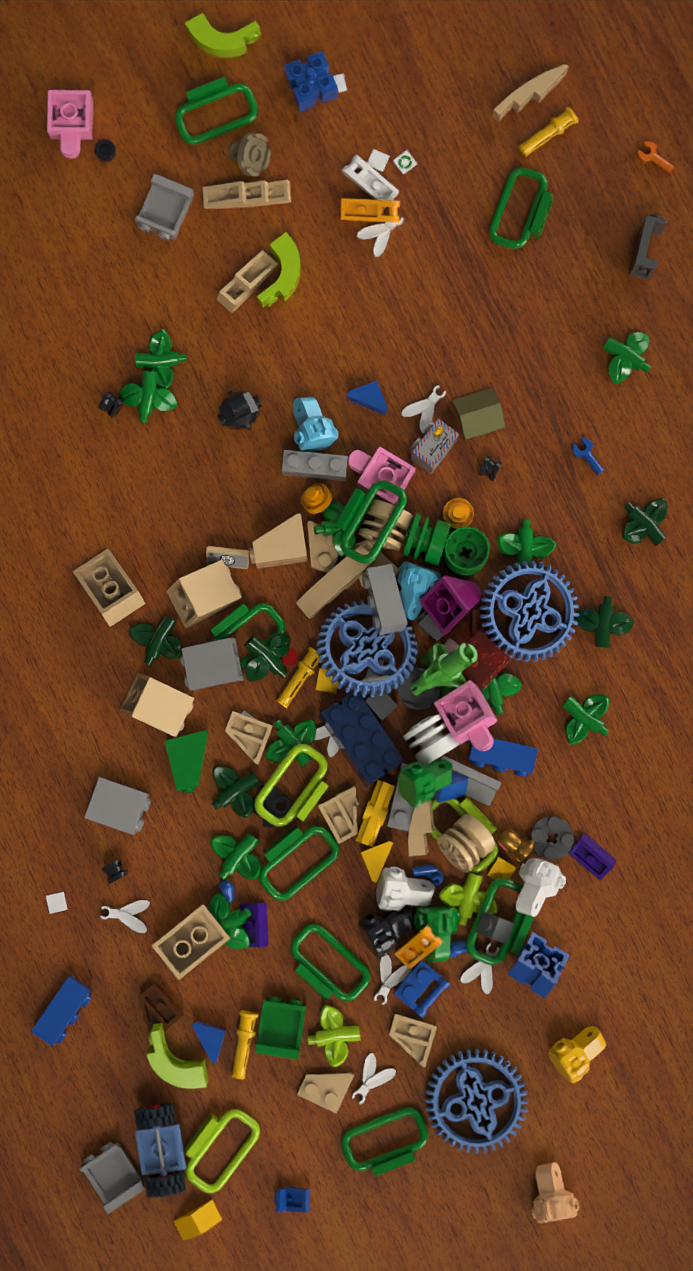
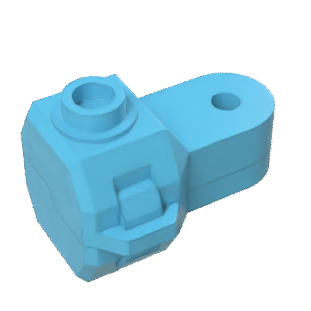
M314 397L296 398L294 400L293 413L299 426L294 433V440L299 445L300 450L316 452L329 448L338 439V430L334 427L332 420L322 415L318 402Z
M409 561L403 562L399 567L397 581L401 586L400 597L405 616L410 620H414L419 616L423 607L419 601L440 580L441 574L428 567Z

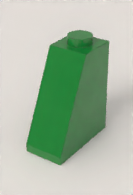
M207 730L165 741L176 790L182 791L183 794L195 792V787L200 785L209 736Z

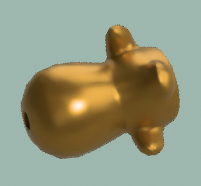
M504 829L498 835L499 845L506 852L514 853L519 862L524 860L534 848L533 840L529 841L528 837L521 839L517 832L512 829Z

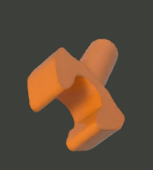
M645 141L643 146L649 150L650 154H644V152L638 150L637 157L639 161L643 164L652 161L667 173H670L674 166L657 155V145L655 143Z

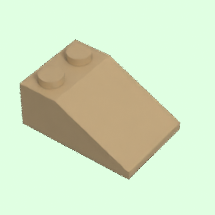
M109 548L73 571L109 627L146 604Z
M203 904L154 943L152 947L177 979L180 980L227 942L230 937Z

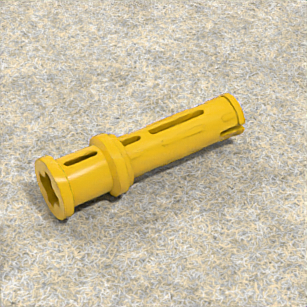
M565 108V112L556 118H551L546 127L518 146L519 150L527 157L553 136L562 135L564 130L570 125L577 124V116L571 108Z
M310 646L306 656L302 661L298 662V669L278 699H276L278 703L288 708L308 676L314 674V669L319 663L318 659L321 655H317V651Z
M241 1010L239 1011L241 1016L239 1028L236 1029L238 1042L231 1077L237 1079H245L250 1043L256 1033L254 1031L255 1020L259 1015L255 1012Z

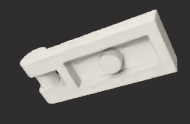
M355 155L351 159L352 162L341 170L347 178L355 182L375 200H394L399 194V190L358 155ZM357 168L362 169L359 174L354 172Z

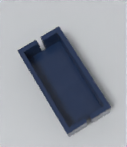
M353 692L318 715L365 788L404 762V759L359 692L356 696L353 695Z

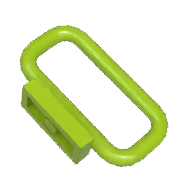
M298 744L291 748L258 793L254 805L256 812L275 826H285L295 816L304 821L329 787L322 780L328 767L326 758L307 744ZM304 752L319 763V769L286 815L282 818H277L263 807V802L297 754Z
M468 797L461 803L455 798L438 803L435 798L432 800L433 811L440 804L448 803L461 817L465 814L475 817L487 828L490 834L496 831V827ZM434 826L435 830L430 834L437 841L442 833ZM496 842L495 848L482 861L473 866L468 873H480L496 859L498 854Z
M239 1109L226 1111L219 1120L210 1113L184 1148L185 1154L190 1157L185 1168L187 1179L206 1193L219 1191L256 1143L260 1135L258 1123ZM232 1118H238L251 1128V1135L214 1184H207L194 1174V1168L228 1121Z

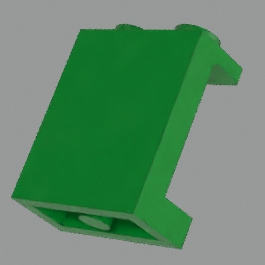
M268 996V999H263L255 1053L298 1060L306 1005H303L301 1000L289 999V1002H282L281 998L276 996Z

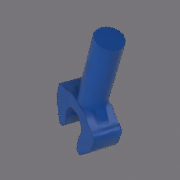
M582 437L581 442L585 446V450L581 451L576 444H573L572 453L575 458H585L596 475H599L604 470L591 454L593 443L589 439Z

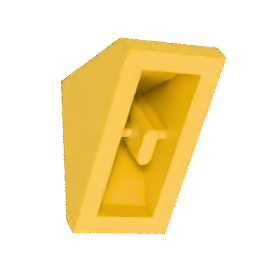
M387 841L361 852L370 877L375 883H377L393 842Z
M210 1200L173 1220L184 1241L202 1235L220 1222L222 1217L213 1200Z

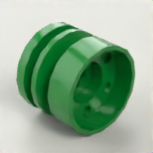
M416 513V516L409 524L404 539L403 556L408 557L410 549L413 548L416 549L413 559H417L422 551L425 552V563L438 566L451 523L437 520L432 528L429 527V516L426 517L425 523L422 525L419 524L422 514Z
M469 526L460 527L451 532L446 539L442 554L443 563L447 570L453 575L462 578L473 577L478 574L489 556L490 547L488 539L480 530ZM462 551L469 553L468 558L460 556Z

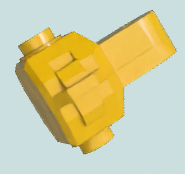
M590 1026L582 1030L572 1040L563 1038L556 1042L549 1050V1057L557 1071L568 1081L575 1083L589 1071L590 1061L605 1048L606 1042L599 1029L595 1026Z

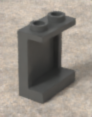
M647 215L640 227L630 271L631 276L650 280L657 268L658 260L646 258L651 234L660 236L667 224V220L663 219L660 215Z

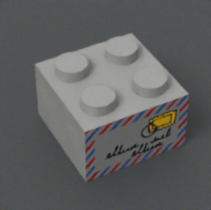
M439 418L435 423L431 421L424 430L423 439L418 438L410 451L412 453L411 460L429 474H432L456 443L459 433Z

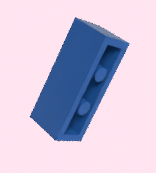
M494 738L492 747L487 751H479L471 744L468 760L472 761L474 766L484 768L485 764L493 766V770L504 773L506 769L514 771V775L526 777L527 774L531 775L533 773L537 748Z
M72 975L69 976L31 1032L51 1046H54L56 1043L61 1044L67 1035L65 1029L69 1024L71 1026L75 1024L80 1016L77 1012L81 1006L85 1008L92 999V996H90L92 989Z

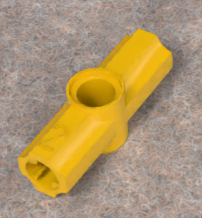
M378 780L371 801H368L362 817L363 822L356 838L357 842L373 847L379 829L383 826L388 813V805L395 786Z

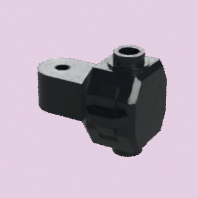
M232 390L229 391V397L223 400L219 407L220 414L217 415L223 427L227 425L230 430H251L250 425L255 423L260 415L259 408L262 407L259 398L257 395L253 397L250 392L240 391L233 393Z
M406 905L399 911L392 910L383 916L377 912L369 913L358 923L363 941L376 957L386 956L389 951L396 947L397 938L416 927L413 911L410 906Z

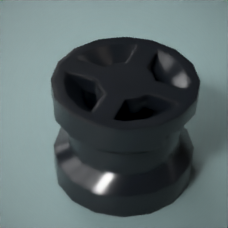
M109 391L101 400L98 408L101 411H107L108 415L114 418L121 410L124 400L121 398L117 399L114 397V393Z
M487 455L478 475H485L489 480L494 481L502 462H495Z
M121 859L102 868V871L108 876L107 881L109 884L128 875L127 870H124L121 865Z

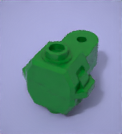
M436 760L425 766L416 762L403 768L398 775L400 796L410 806L415 808L430 801L435 795V791L451 784L452 764L447 760Z
M433 905L417 909V915L414 917L417 930L421 931L428 925L432 929V934L442 940V943L425 957L429 963L447 961L450 957V936L458 930V923L460 921V914L456 908L446 905Z

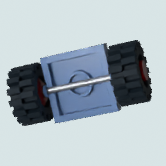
M160 1103L135 1109L134 1114L138 1129L135 1133L142 1175L155 1174L144 1179L147 1197H165L186 1191L184 1172L177 1171L186 1168L180 1124L168 1125L176 1122L173 1103Z

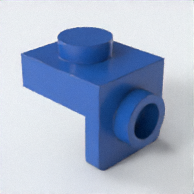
M295 1187L278 1189L274 1198L276 1212H309L310 1189Z

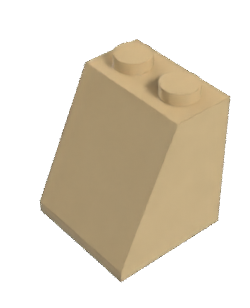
M301 514L294 515L253 541V548H249L251 562L256 564L257 569L308 562Z
M223 560L179 578L166 591L185 629L235 604L242 598L240 589L237 584H234L230 569L224 564Z
M137 672L120 712L177 737V734H180L184 728L186 715L193 709L194 698Z

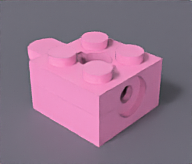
M48 90L47 132L51 140H60V150L66 158L71 159L79 155L80 140H92L93 97L90 90Z
M380 446L373 457L361 450H356L349 456V467L362 475L357 482V487L365 492H368L374 483L382 480L391 482L405 490L416 471L415 467ZM380 489L375 495V498L392 505H396L399 500L396 494L386 489Z
M469 680L434 703L456 741L462 744L470 740L473 747L479 751H487L492 747L494 740L488 727L498 721L479 687L474 682Z

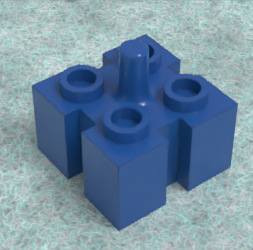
M323 51L307 56L306 63L301 64L297 60L284 65V76L290 90L293 89V98L299 112L315 107L316 100L321 99L322 103L338 98V87L333 75L329 74V65Z
M532 932L523 943L520 953L517 954V958L513 962L508 975L521 984H530V990L545 998L556 985L561 975L560 971L564 968L570 955L556 946L553 949L546 945L547 940Z

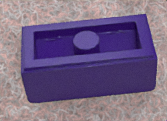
M586 833L580 836L568 852L599 880L616 863V859Z
M240 904L241 911L247 908L251 913V916L246 918V923L241 925L249 937L248 947L268 946L267 904Z

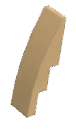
M564 64L528 81L503 100L493 110L492 117L499 122L511 108L519 113L532 98L539 104L567 74L569 66Z
M265 180L251 183L239 181L203 187L204 208H242L290 203V182L288 180L268 183Z
M360 545L354 550L362 555L369 553L364 545ZM345 557L310 588L296 604L309 619L313 618L344 589H348L376 559L370 563L363 564Z

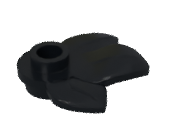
M265 784L260 785V786L258 787V788H259V792L261 791V789L264 787ZM275 786L263 802V807L277 818L285 816L292 806L291 799L286 795L280 794ZM280 801H284L286 807L282 810L277 806ZM254 807L253 813L260 816ZM263 818V826H264V827H274V826H275V825H272L271 823H269L268 821H266V820Z

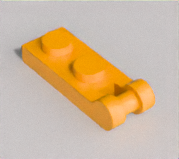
M341 198V220L399 222L397 208L400 207V201ZM384 207H389V215H384Z
M428 925L395 953L409 970L442 943L438 936L435 937L432 934V929Z

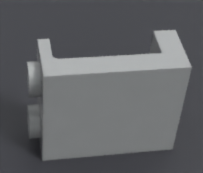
M154 174L151 179L152 186L139 216H136L134 220L138 229L147 233L149 231L157 233L159 238L166 241L169 239L175 241L194 198V192L189 187Z
M235 638L181 648L182 656L180 660L186 670L184 680L190 691H197L202 688L230 682L244 681Z
M99 777L85 818L136 835L137 831L141 832L144 820L141 819L143 812H148L152 800L148 799L150 795L148 793Z
M112 1142L107 1143L100 1149V1154L95 1157L91 1154L82 1161L84 1165L80 1167L81 1173H85L105 1204L103 1207L107 1214L146 1188L144 1180L119 1142L112 1144Z

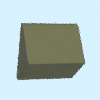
M493 388L452 400L465 440L505 428L501 403Z

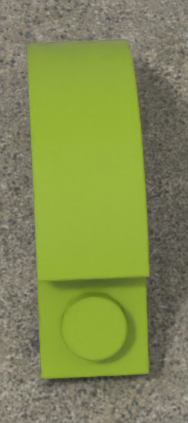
M203 13L185 22L186 31L195 45L205 53L220 58H232L247 53L246 44L254 43L261 36L260 27L256 21L233 33L218 32L209 24Z
M287 232L270 244V251L281 264L282 270L278 280L257 296L258 303L262 308L266 305H273L278 300L279 295L285 302L295 291L300 279L299 252Z
M162 1023L153 1024L152 1030L148 1035L151 1046H149L147 1051V1058L156 1074L164 1081L176 1087L186 1089L207 1087L209 1077L205 1058L188 1061L175 1057L167 1047Z

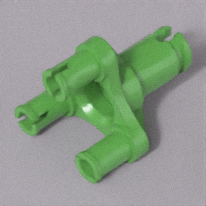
M463 643L451 653H448L443 644H434L426 654L419 658L420 664L423 667H427V670L420 675L418 680L410 684V691L416 687L417 689L412 693L420 695L426 689L442 686L440 689L442 697L467 682L461 671L477 660L476 649L471 644H467L466 647L465 643Z

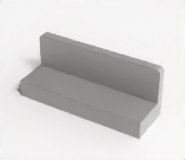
M444 755L441 756L440 760H447L452 764V772L469 777L465 795L489 806L501 782Z

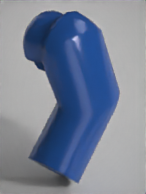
M433 864L413 866L414 877L425 875L434 885H440L443 882L442 872Z
M223 880L219 888L221 889V895L226 898L230 905L235 899V888L228 880Z
M461 939L450 944L451 958H455L464 952L469 954L466 949L467 940ZM475 946V949L477 951H480V948Z

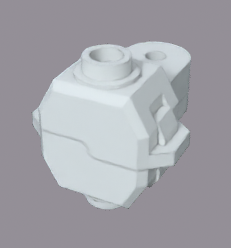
M530 858L526 864H522L519 875L524 886L518 896L516 910L535 917L539 913L545 898L555 896L559 888L562 889L564 887L566 877L560 872L558 866L538 858Z
M398 867L384 868L380 873L377 884V903L383 911H399L406 904L428 906L431 903L435 886L428 880L407 878L404 870Z

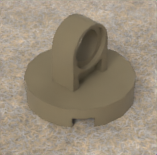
M249 133L245 135L241 142L233 143L229 149L230 158L238 162L241 171L245 175L259 176L260 174L258 173L261 170L265 171L268 166L271 152L265 142H268L263 134Z

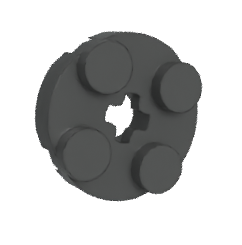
M414 668L412 672H409V678H404L405 682L402 685L398 683L399 699L411 710L422 711L429 709L440 696V686L426 689L420 695H414L412 692L415 690L410 691V684L420 678V675L427 670L425 668Z
M558 817L540 819L534 824L530 834V840L534 841L533 850L535 853L549 860L564 857L570 851L574 842L571 827L566 821ZM549 832L551 834L556 833L557 837L555 839L557 842L555 844L552 842L547 843V834Z

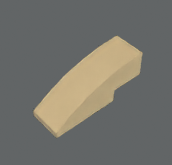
M262 250L235 274L231 282L219 291L217 300L233 313L277 267L278 263Z
M431 800L416 807L413 811L408 839L409 856L426 855L429 852L427 833L435 830Z

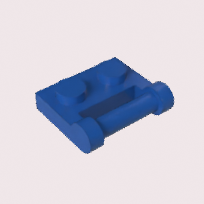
M421 960L412 968L393 993L424 1018L428 1008L442 991L448 989L451 984ZM435 979L438 982L435 988L420 1006L416 1004L415 1001Z

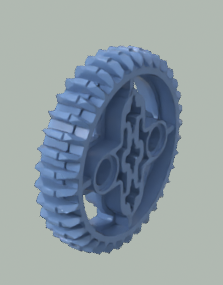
M523 561L520 567L519 563H514L513 568L511 566L506 567V572L500 570V577L497 575L493 576L492 578L496 584L488 582L487 585L491 590L486 589L483 592L488 595V598H481V601L485 602L486 606H480V610H485V614L480 615V618H486L487 622L481 625L482 627L488 626L489 628L484 633L485 635H493L489 638V642L496 640L497 642L494 645L496 649L503 646L501 649L502 654L509 650V658L515 655L516 660L520 661L523 656L524 662H529L531 656L532 661L535 662L539 656L541 660H545L546 655L548 657L553 656V651L556 653L560 652L558 645L566 647L564 639L567 641L572 639L568 632L575 633V629L571 628V625H578V622L573 620V617L579 616V613H574V609L579 608V605H573V601L577 600L578 597H571L570 593L575 591L574 588L567 589L570 582L566 581L563 583L562 581L565 576L562 574L557 577V569L550 573V565L544 568L543 563L540 562L536 567L535 561H531L528 567V563ZM524 574L540 576V579L532 580L528 583L523 594L514 590H507L499 594L503 585L516 576ZM547 580L557 587L563 598L565 606L564 623L561 622L559 612L547 605L551 593ZM539 588L541 595L537 596V592L534 590ZM508 597L514 600L513 608H509L506 604ZM495 600L498 601L500 611L512 617L508 629L512 643L501 635L495 624L493 613ZM526 608H531L530 611L533 612V614L528 615L529 612L526 611ZM548 614L553 620L550 626L545 623V617ZM519 627H522V630L525 632L523 635H520ZM558 628L560 629L558 635L542 647L534 649L519 647V644L527 643L531 640L536 629L546 633L554 632Z
M363 599L359 605L353 601L351 607L346 603L343 609L339 607L336 613L332 612L330 619L326 618L325 625L321 626L320 630L322 632L318 634V639L320 640L317 641V647H319L317 655H321L318 661L323 663L321 669L328 670L326 677L333 676L332 684L338 681L339 689L345 686L346 693L350 689L354 690V696L358 692H362V697H365L366 693L369 692L372 698L375 692L382 696L383 690L386 693L391 692V687L396 690L399 686L398 683L402 685L405 682L404 678H409V672H412L414 669L412 664H415L417 660L414 657L418 653L415 649L417 642L413 641L416 636L415 634H410L413 630L412 627H405L404 631L398 632L404 645V657L397 670L395 668V658L387 649L394 640L395 633L378 636V628L375 629L373 625L366 630L357 621L345 622L344 620L354 616H374L373 608L370 609ZM336 627L340 629L339 638L341 642L348 648L340 657L339 664L341 669L336 666L330 653V640ZM353 631L357 636L351 637L347 632ZM378 660H384L388 665L381 666ZM368 667L378 676L389 675L390 677L378 682H362L347 675L359 674Z
M475 1048L474 1055H471L470 1050L466 1049L467 1056L463 1057L462 1052L459 1051V1059L455 1060V1057L450 1055L452 1063L449 1064L447 1060H443V1064L446 1067L443 1069L441 1066H437L440 1075L432 1073V1077L436 1079V1082L428 1081V1085L433 1087V1090L426 1089V1093L432 1095V1097L425 1098L426 1103H432V1105L426 1107V1111H433L432 1114L428 1115L429 1120L436 1119L431 1126L432 1128L440 1126L436 1134L441 1135L444 1132L445 1134L442 1137L444 1142L451 1138L449 1142L451 1147L458 1142V1150H461L463 1145H466L465 1151L467 1153L470 1152L471 1146L474 1147V1153L476 1154L479 1152L478 1147H482L483 1152L486 1153V1146L490 1145L491 1150L494 1151V1143L498 1142L500 1147H503L501 1141L503 1138L510 1142L507 1134L510 1132L513 1136H516L517 1133L513 1130L514 1126L521 1129L522 1126L517 1120H525V1117L520 1115V1112L526 1113L527 1108L522 1107L521 1104H527L528 1100L521 1098V1096L527 1095V1091L520 1090V1088L525 1086L524 1082L517 1083L522 1076L520 1074L513 1076L517 1070L516 1067L508 1069L511 1064L509 1060L502 1064L504 1058L502 1055L495 1060L496 1053L493 1051L490 1057H487L488 1052L486 1049L483 1050L482 1055H479L478 1048ZM480 1062L494 1066L507 1077L510 1085L508 1086L500 1080L484 1083L480 1072L474 1067L467 1066V1064ZM460 1066L461 1070L457 1073L456 1077L459 1093L448 1097L444 1101L443 1109L440 1110L438 1098L442 1083L454 1069ZM466 1072L471 1076V1078L475 1077V1079L472 1080V1088L470 1087V1085H468L467 1082L463 1083V1081L466 1080ZM477 1083H479V1085H480V1087H481L482 1090H486V1096L488 1097L489 1101L491 1102V1103H489L488 1105H487V1099H486L485 1095L483 1094V1092L478 1091V1088H477V1085H476ZM464 1088H467L469 1094L466 1097V1103L471 1110L475 1111L476 1118L473 1117V1114L470 1111H467L466 1104L463 1101V1098L466 1095ZM495 1088H500L503 1091L502 1096L498 1099L491 1097V1092ZM510 1092H513L514 1109L511 1118L501 1131L492 1135L491 1133L497 1125L494 1109L506 1104L509 1100ZM473 1093H475V1095L479 1099L482 1098V1100L479 1101V1109L475 1105V1103H471L472 1101H474ZM453 1103L462 1105L459 1113H452L450 1111V1106ZM486 1105L489 1111L488 1114H486L484 1106ZM481 1114L488 1120L487 1129L482 1124H478L481 1122ZM443 1116L455 1122L469 1118L473 1130L486 1137L484 1139L462 1137L447 1126Z

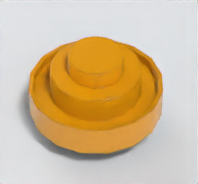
M313 484L303 492L301 504L309 513H320L330 505L332 493L324 484Z
M452 499L444 506L443 520L444 522L451 523L450 528L455 530L460 527L469 526L474 517L473 507L465 499Z

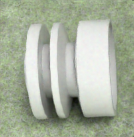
M440 713L423 719L412 726L407 734L403 736L405 741L415 737L416 741L410 744L409 747L414 748L420 745L422 749L415 757L423 766L431 763L460 744L453 738L451 733L443 735L441 732L447 726L445 723L439 727L436 722L442 719Z

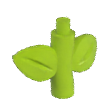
M468 873L464 886L452 883L441 890L439 897L442 902L450 907H458L460 914L458 924L466 926L467 920L472 918L473 912L478 914L486 895L485 891H478L483 876ZM494 898L487 912L492 915L497 913V905Z
M324 1005L320 1012L319 1020L323 1030L317 1031L316 1035L307 1036L308 1044H317L318 1047L324 1046V1055L327 1062L332 1067H337L348 1056L349 1051L346 1042L361 1041L359 1025L343 1026L344 1020L341 1012L330 1005Z

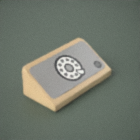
M208 546L206 549V563L211 565L223 560L224 564L228 567L248 569L250 552L248 550Z

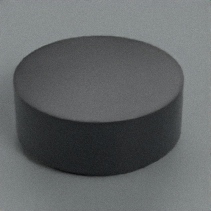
M100 140L95 145V154L100 161L109 162L114 159L116 148L110 140Z

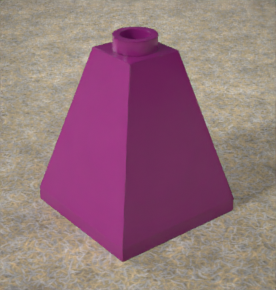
M443 576L419 602L441 633L446 635L484 595L474 582Z

